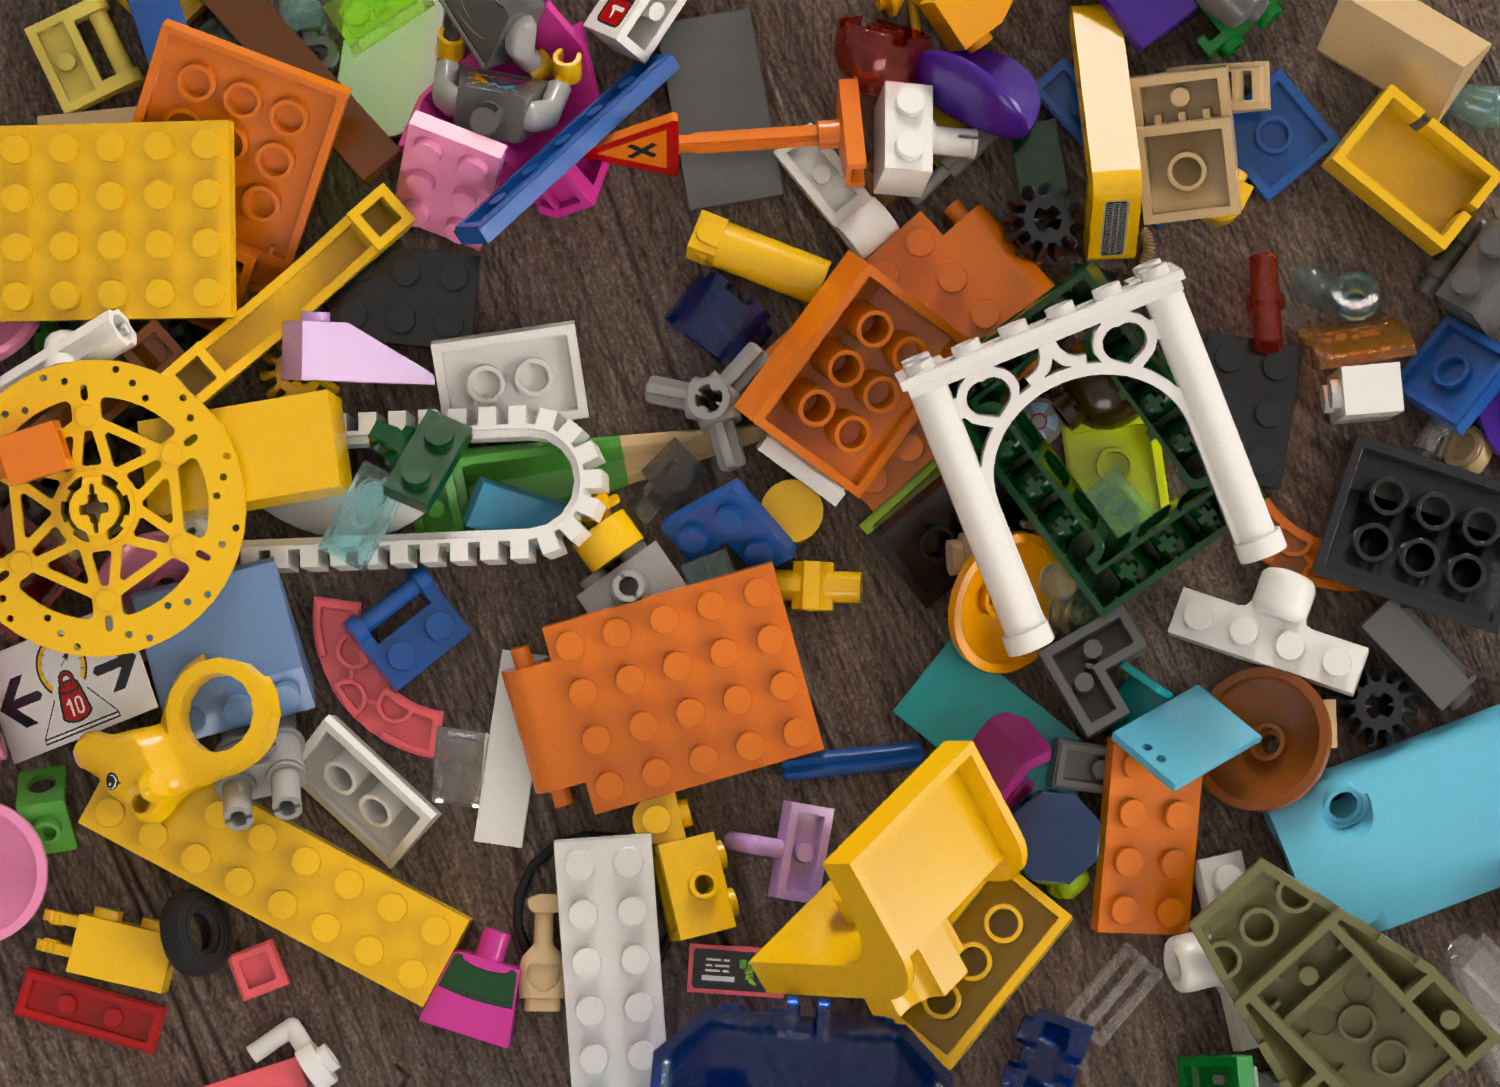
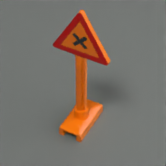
M858 78L838 80L835 108L836 120L817 121L816 125L706 131L679 135L678 113L671 112L606 135L583 158L676 176L679 174L680 153L703 154L818 146L819 150L839 149L845 188L865 187L864 169L867 167Z

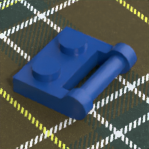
M419 564L417 568H413L406 573L408 579L359 617L353 615L342 623L348 635L395 693L409 684L473 632L437 588L431 576ZM420 594L428 605L378 644L370 632Z

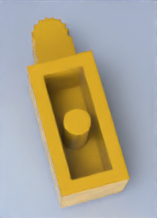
M95 906L93 914L83 913L77 915L48 908L44 910L43 920L48 921L50 924L76 928L72 945L54 938L45 937L37 939L35 949L69 958L66 972L156 993H164L169 991L174 969L166 957L161 943L160 920L142 917L141 925L122 921L124 912Z

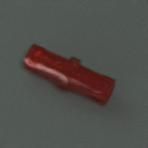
M1258 253L1249 257L1251 294L1246 299L1248 312L1252 313L1255 350L1261 353H1273L1283 348L1281 311L1286 306L1285 296L1279 290L1276 255L1272 253Z

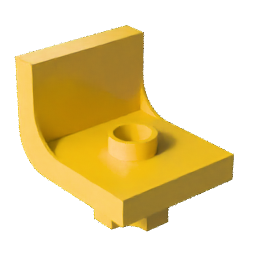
M944 741L822 863L830 880L749 961L766 993L862 998L874 1016L901 1017L909 1008L925 999L946 996L965 976L968 970L959 956L964 947L947 917L982 881H1007L1017 876L1025 867L1028 856L1025 839L973 741Z

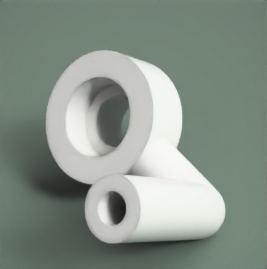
M290 1017L246 1047L251 1057L258 1063L289 1041L295 1050L294 1054L298 1063L315 1087H330L338 1082L335 1071L341 1068V1065L336 1056L325 1043L318 1047L311 1040L297 1018Z

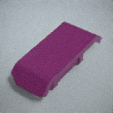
M1002 712L986 721L972 741L1010 812H1012L1024 796H1028L1036 787L1032 779L1026 774L1030 769L1050 761L1051 746L1027 718Z

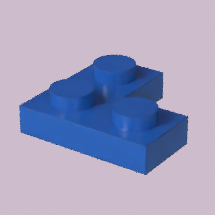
M739 478L728 482L666 516L660 528L690 562L727 543L748 567L769 561L773 562V566L776 567L793 558L797 549L796 543L793 542Z

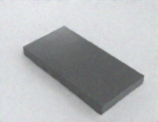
M750 8L673 21L659 42L660 54H672L680 66V69L665 81L671 112L678 113L679 135L706 131L772 127ZM776 149L703 154L680 153L679 159L689 213L699 212L702 209L711 210L783 197L784 191L778 159L773 154Z

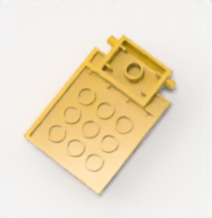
M231 120L0 126V322L91 321L109 309L114 311L117 308L129 320L237 318L234 122Z

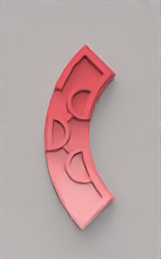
M314 596L312 618L316 651L331 689L341 704L353 718L384 742L400 750L438 760L445 712L424 707L409 700L399 692L395 693L342 625L351 616L356 615L359 617L363 614V603Z

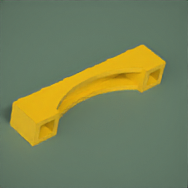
M382 183L351 209L345 217L300 258L237 311V318H228L206 337L194 344L161 374L190 391L204 405L208 404L282 340L283 321H301V312H314L406 233L412 227L415 218L389 188ZM183 394L180 399L185 401L187 397Z

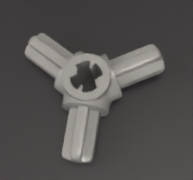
M750 342L721 374L714 370L708 377H693L691 382L656 375L651 376L646 384L645 400L650 404L684 410L687 419L698 421L701 432H709L719 469L722 472L740 469L746 465L745 454L736 424L742 420L740 412L733 406L769 359V355L757 344ZM717 393L722 397V403L717 401L716 404L720 407L712 411L707 408V402L713 403L710 397Z

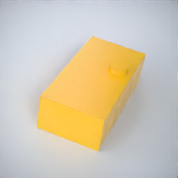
M328 389L209 409L228 435L237 454L246 489L247 511L354 494L342 400ZM189 415L188 420L193 421L194 416ZM163 418L137 421L138 434L160 444L174 434V428ZM194 434L186 439L185 445L190 446L198 439L197 435ZM140 446L142 456L146 453V450ZM226 452L224 454V457L226 459H229L230 454ZM191 458L179 467L184 522L208 518L209 512L205 479L198 461ZM158 460L143 466L145 483L160 469L161 463ZM223 473L221 479L226 480L227 475ZM164 479L147 497L148 509L171 523L173 516L169 481ZM218 492L214 494L215 499L220 498V494Z
M1020 873L1007 881H982L947 917L964 947L959 956L968 970L946 996L931 997L913 1005L901 1017L884 1016L948 1070L954 1068L1074 920L1072 915Z

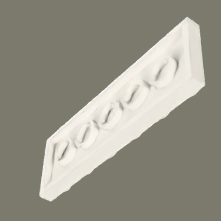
M642 833L554 840L571 1087H670L652 834Z

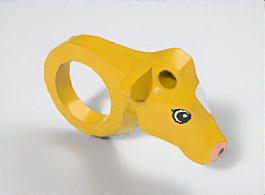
M203 653L186 664L175 677L165 701L159 724L117 734H109L103 731H88L80 736L74 747L73 755L75 762L79 767L98 777L108 793L126 805L135 818L145 823H161L167 819L179 802L191 792L243 772L257 763L269 751L277 737L281 717L277 689L270 676H264L249 663L220 657L206 660ZM229 675L244 685L251 697L253 715L250 728L239 743L228 750L213 752L200 744L191 730L189 718L191 703L202 685L212 678Z

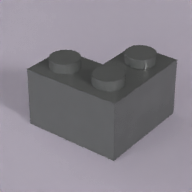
M1123 604L1103 618L1101 616L1038 652V663L1084 741H1090L1128 719L1130 714L1128 707L1108 674L1119 669L1122 661L1129 663L1145 654L1148 645Z

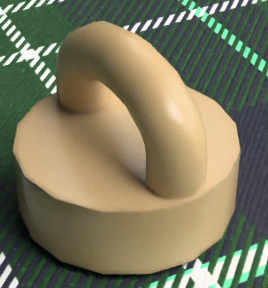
M1470 426L1462 436L1452 432L1443 448V458L1446 464L1476 474H1480L1484 470L1493 453L1483 432L1475 426Z

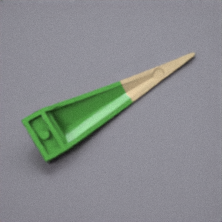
M756 424L736 426L742 447L759 442L767 433ZM700 429L588 438L587 440H592L599 447L606 463L594 469H602L609 475V492L715 456L709 432H701ZM545 442L466 448L429 513H424L413 522L415 533L480 531L466 527L462 521L479 476L568 504L572 497L574 486L571 463L561 449Z

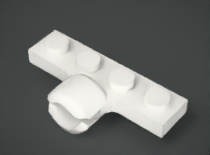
M1268 567L1262 571L1253 598L1247 605H1237L1183 587L1167 631L1169 636L1262 667H1272L1291 672L1306 682L1351 697L1354 696L1369 653V648L1313 630L1307 626V618L1316 596L1315 585L1313 581L1297 572L1278 567Z
M1241 850L1195 860L1194 880L1201 911L1246 871ZM1193 932L1170 937L1163 948V962L1171 985L1183 993L1216 987L1221 995L1233 1052L1257 1048L1254 1037L1233 1004V1000L1217 976Z

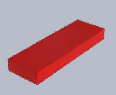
M27 967L13 1014L153 1055L156 1053L169 1007L37 968Z

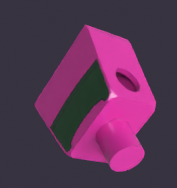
M484 926L476 953L456 948L429 997L419 1021L508 1049L513 1039L521 969L518 966L503 962L512 935Z

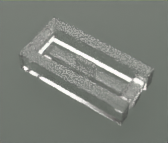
M1125 942L1064 1013V1016L1102 1048L1165 974L1140 954L1131 944ZM1130 957L1135 963L1084 1021L1079 1014L1123 962ZM1144 969L1149 975L1098 1033L1094 1026Z

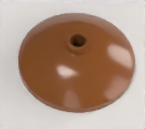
M1272 667L1245 669L1219 683L1210 694L1261 735L1262 740L1260 743L1253 745L1205 773L1202 777L1204 785L1224 803L1249 812L1275 811L1301 799L1320 779L1331 752V721L1326 705L1320 695L1309 683L1297 675ZM1277 737L1279 739L1278 749L1273 753H1269L1268 744L1273 738Z

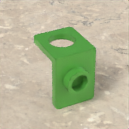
M65 765L26 770L18 774L16 810L33 826L43 843L46 854L70 851L77 848V838L66 802L68 772ZM48 779L56 782L48 791L41 793L29 791L30 786L37 781Z

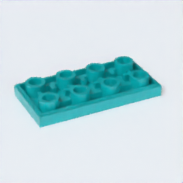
M952 639L947 642L892 711L936 748L944 741H972L986 721L1002 712L1027 718L1051 746V751L1054 737L1083 741L1001 674L985 672L965 661L956 650ZM1050 761L1030 769L1026 774L1036 785L1029 795L1037 790L1053 789L1062 793L1076 794L1078 792L1076 790L1053 788L1046 785ZM1024 796L1013 810H1017L1022 801L1028 796Z

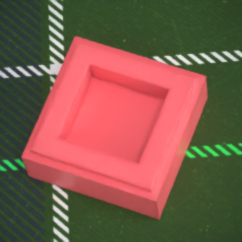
M274 938L233 953L228 959L243 1001L291 983Z

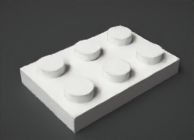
M575 320L431 341L441 412L447 417L448 408H467L475 414V425H478V407L496 406L504 412L505 424H508V406L527 405L533 410L534 424L536 423L540 407L560 413L565 418V421L569 418L575 420L589 417Z

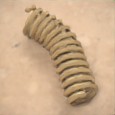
M1148 227L1142 228L1143 230L1138 233L1143 248L1141 251L1143 254H1141L1139 261L1141 264L1145 263V261L1153 260V257H1155L1154 250L1156 248L1153 247L1155 243H1152L1154 239H1152V233H1149L1150 230H1147Z

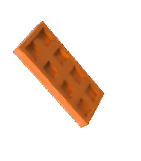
M1107 736L1100 815L1099 860L1096 862L1091 929L1101 933L1162 935L1188 933L1203 775L1173 792L1111 740L1112 736Z

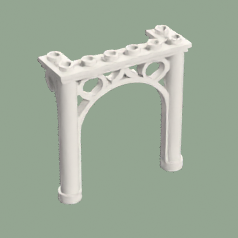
M1156 258L1142 263L1132 269L1135 276L1124 280L1126 285L1124 287L1121 286L1119 280L1102 285L1091 291L1094 299L1076 306L1072 299L1055 304L1044 310L1047 318L1029 325L1025 318L1008 323L997 329L1000 337L982 344L979 337L966 340L951 347L953 355L945 359L940 355L932 358L929 351L914 355L901 362L903 370L894 373L902 391H907L911 398L1005 633L1001 636V639L1009 657L1021 656L1040 649L1051 643L1055 637L1048 620L1043 615L1000 507L994 485L995 457L1004 433L1019 412L1036 397L1061 383L1091 375H1121L1142 380L1163 391L1178 406L1188 424L1234 542L1233 546L1240 563L1248 564L1260 561L1279 553L1287 547L1280 526H1274L1183 292L1184 287L1181 280L1186 279L1183 269L1171 262H1161L1160 258ZM1145 305L1150 317L1146 318L1132 310ZM1128 322L1140 325L1144 331V344L1129 362L1107 356L1103 349V339L1110 329ZM1096 325L1090 342L1092 352L1099 360L1087 361L1085 353L1072 354L1065 352L1058 346L1056 341ZM1157 340L1160 342L1176 385L1157 372L1143 367L1154 353ZM1038 349L1036 366L1032 372L1024 376L1029 384L1019 392V383L1014 375L1005 368L995 365ZM1052 359L1064 366L1049 372ZM991 377L1004 380L1009 387V397L998 415L976 413L969 408L967 394L972 385ZM961 379L957 385L956 394L953 396L948 384ZM963 418L973 424L991 427L985 439L980 462L962 420Z

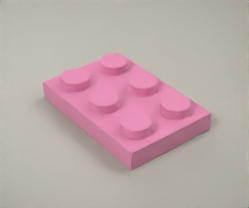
M416 110L409 122L395 192L397 199L415 218L412 226L422 228L445 237L454 243L461 244L453 230L498 188L508 145ZM468 244L465 246L480 251L483 244Z

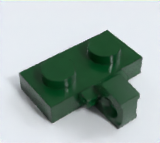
M429 408L417 429L405 425L401 431L398 427L377 420L368 434L369 450L386 457L385 464L392 468L391 473L383 484L384 495L428 514L473 438L472 427Z

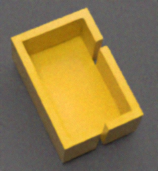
M1390 84L1378 93L1321 164V167L1432 257L1449 246L1472 217L1469 213L1477 210L1500 182V171L1434 117L1420 125L1415 131L1409 125L1420 119L1425 110L1396 86Z

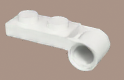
M818 146L781 148L773 152L787 173L857 256L865 259L900 229L887 209L875 197H871L864 187L845 188L840 157L833 149L819 150Z

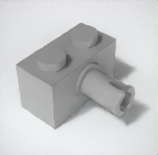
M641 540L619 556L623 564L607 573L604 568H601L579 584L584 591L576 597L587 613L621 603L633 602L639 598L687 584L656 540L648 546Z

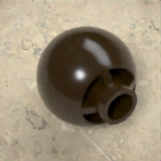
M1083 339L1075 343L1067 351L1072 354L1085 353L1087 361H1092L1086 353ZM1091 375L1058 385L1059 393L1049 400L1052 409L1071 431L1081 424L1096 430L1118 429L1139 417L1128 400L1122 401L1116 394L1119 388L1109 375Z

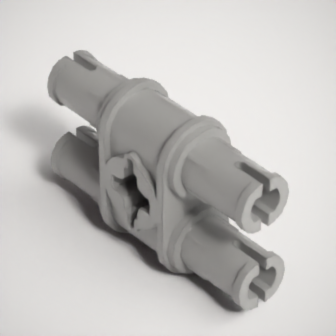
M296 713L280 717L277 737L269 751L257 763L239 774L215 782V791L223 799V818L229 829L241 831L253 825L252 800L272 796V809L278 819L292 820L302 813L301 786L307 779V767L302 760V754L305 750V738L297 730ZM249 725L221 732V742L216 746L214 752L228 750L239 743L249 730Z

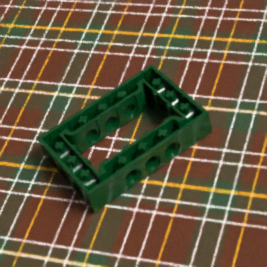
M1091 259L980 339V342L982 344L1000 337L997 329L1013 321L1025 318L1029 325L1047 318L1044 310L1060 302L1072 299L1076 306L1094 299L1091 291L1109 283V281ZM1132 322L1123 323L1119 327H1113L1104 336L1103 349L1110 358L1129 362L1144 344V331L1140 325ZM1096 325L1083 330L1085 332L1083 345L1092 361L1095 359L1099 360L1092 352L1090 342ZM1069 336L1057 340L1058 346L1060 347ZM1156 347L1154 353L1143 367L1157 372L1176 385L1167 360ZM1038 349L995 366L1005 368L1017 379L1025 368L1038 359ZM1109 375L1119 388L1116 394L1122 401L1128 400L1148 427L1146 431L1147 436L1151 441L1156 438L1176 465L1175 474L1186 486L1191 487L1185 493L1118 538L1023 409L1004 433L994 464L995 475L1101 618L1229 532L1188 424L1178 406L1168 395L1155 386L1139 379L1121 375ZM991 377L972 385L967 394L969 408L976 413L998 415L1009 397V390L1004 384L1005 381L1001 378ZM961 379L948 384L953 396L956 394L957 385ZM963 418L962 420L972 444L982 454L985 439L991 427L973 424ZM1260 488V491H1261L1262 496H1263L1264 501H1265L1266 495H1265V493L1262 491V489Z

